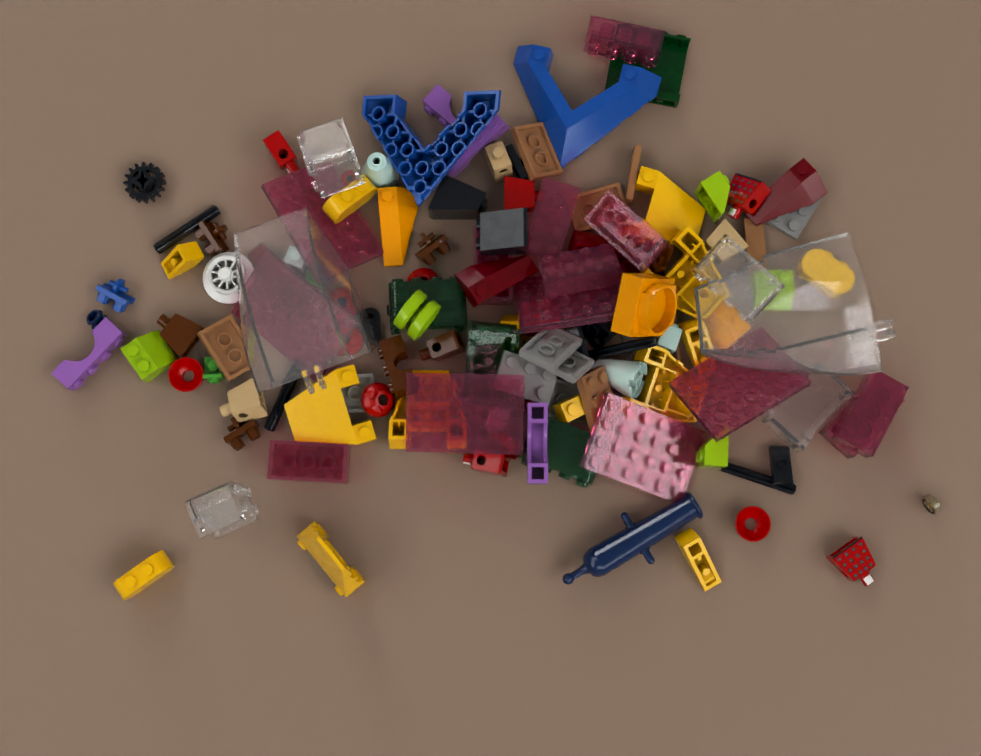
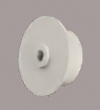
M236 252L220 253L214 256L205 266L203 272L204 288L211 298L220 303H238L249 296L255 286V269L252 263L242 254Z

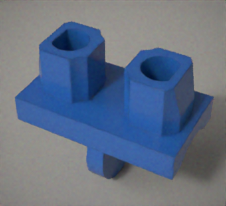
M121 278L116 282L110 280L109 284H97L95 289L99 291L97 301L102 304H109L110 299L115 300L112 308L119 313L124 312L128 305L133 304L135 298L126 294L128 288L124 287L125 280Z

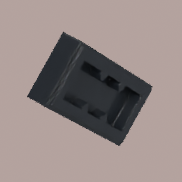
M512 144L507 145L505 148L517 177L528 180V174L524 168L521 156L518 157Z
M770 446L769 457L772 485H792L793 474L789 446Z

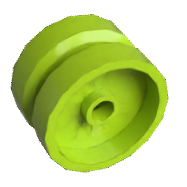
M420 289L406 301L393 321V325L400 330L409 326L407 335L414 341L418 340L427 330L441 309V305L434 300L425 305L427 295Z

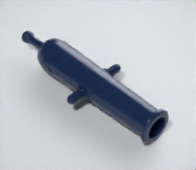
M685 492L683 498L637 523H633L629 515L623 512L621 519L626 528L600 542L598 545L589 548L583 556L581 567L572 573L564 574L563 582L567 585L572 584L574 579L588 573L594 577L604 576L638 554H643L647 563L653 564L655 559L649 551L650 547L694 519H702L703 513L699 504L691 493Z

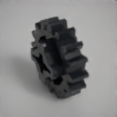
M142 162V166L136 163L134 170L129 168L131 173L130 175L125 174L128 181H124L123 184L127 186L125 191L130 193L129 196L132 199L136 198L138 203L143 199V202L148 204V199L155 202V196L162 197L159 192L165 191L162 185L167 184V182L163 179L165 175L163 172H160L161 170L158 166L154 168L152 163L147 166L145 162ZM149 172L155 174L156 178L151 176ZM134 188L139 189L141 194L137 193Z

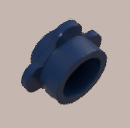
M93 310L87 316V324L91 325L92 329L105 317L107 318L106 315L102 314L101 310Z

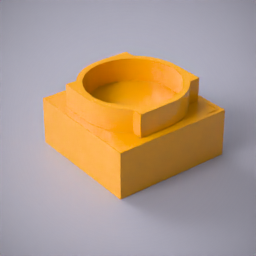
M623 273L611 331L628 337L663 336V333L670 326H673L677 310L675 279L657 274Z

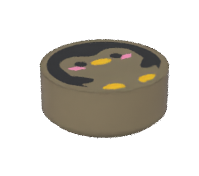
M928 494L922 498V504L929 513L934 515L941 510L940 503L933 495Z

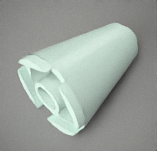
M379 152L372 153L362 169V174H365L376 188L394 187L399 179V173L389 158Z
M603 358L594 362L592 369L598 366H605L610 387L632 399L639 396L645 384V381L642 380L643 374L647 375L646 363Z

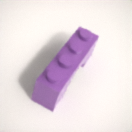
M437 84L423 100L425 112L430 116L434 115L438 118V122L443 127H446L448 124L451 125L456 120L450 110L452 96Z
M499 113L493 117L447 173L448 176L456 178L469 166L471 159L483 147L497 140L510 128Z
M105 317L92 330L95 345L87 358L76 362L64 359L51 373L67 389L74 391L81 388L85 383L84 380L98 370L100 363L108 360L112 355L111 352L125 342L127 335L110 319Z
M527 403V484H548V403Z

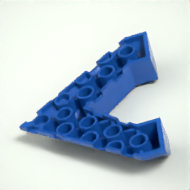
M534 44L518 46L513 63L538 122H543L562 169L574 158L576 159L584 153L592 144L597 143L614 130L622 121L640 110L643 105L657 97L662 77L644 68L623 64L618 83L576 109L571 110L549 73L554 56L551 48Z
M465 91L463 109L457 115L458 118L451 125L448 124L438 134V138L428 146L424 144L405 120L407 101L396 94L363 97L362 115L364 119L369 123L370 129L377 140L380 141L383 150L402 177V181L415 198V202L419 207L498 113L501 91Z

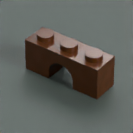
M401 334L379 341L381 348L377 350L380 359H385L386 365H383L385 376H390L391 382H388L391 394L395 393L396 398L399 399L418 393L419 390L412 368L407 370L396 368L400 361L408 359Z

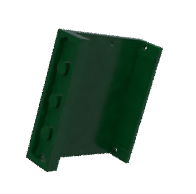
M618 24L604 91L619 82L623 64L637 66L662 77L657 97L647 103L676 108L680 99V86L691 38H686L684 35H670L665 31L655 32L644 27L634 28L628 24Z

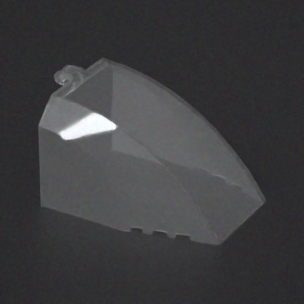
M307 207L234 233L242 340L257 392L272 389L303 377L308 392L310 394L315 393L314 385L309 376L313 373L316 374L321 389H326L327 386L321 372L322 370L372 352L378 347L352 273L345 266L341 257L337 254L328 238H326Z
M849 232L768 253L762 256L763 260L755 264L754 261L747 263V267L738 272L733 270L729 272V276L719 281L716 278L694 289L701 354L732 365L792 374L863 375L883 371L878 342L896 336L895 331L889 329L894 325L892 320L885 319L874 322L864 275Z

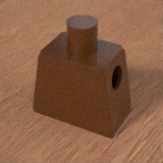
M162 314L157 320V324L163 327L159 335L182 358L187 357L200 340L197 333L205 329L201 325L178 314H174L171 319Z
M451 330L426 341L427 348L419 350L422 361L430 358L435 361H441L465 352L466 348L460 333Z

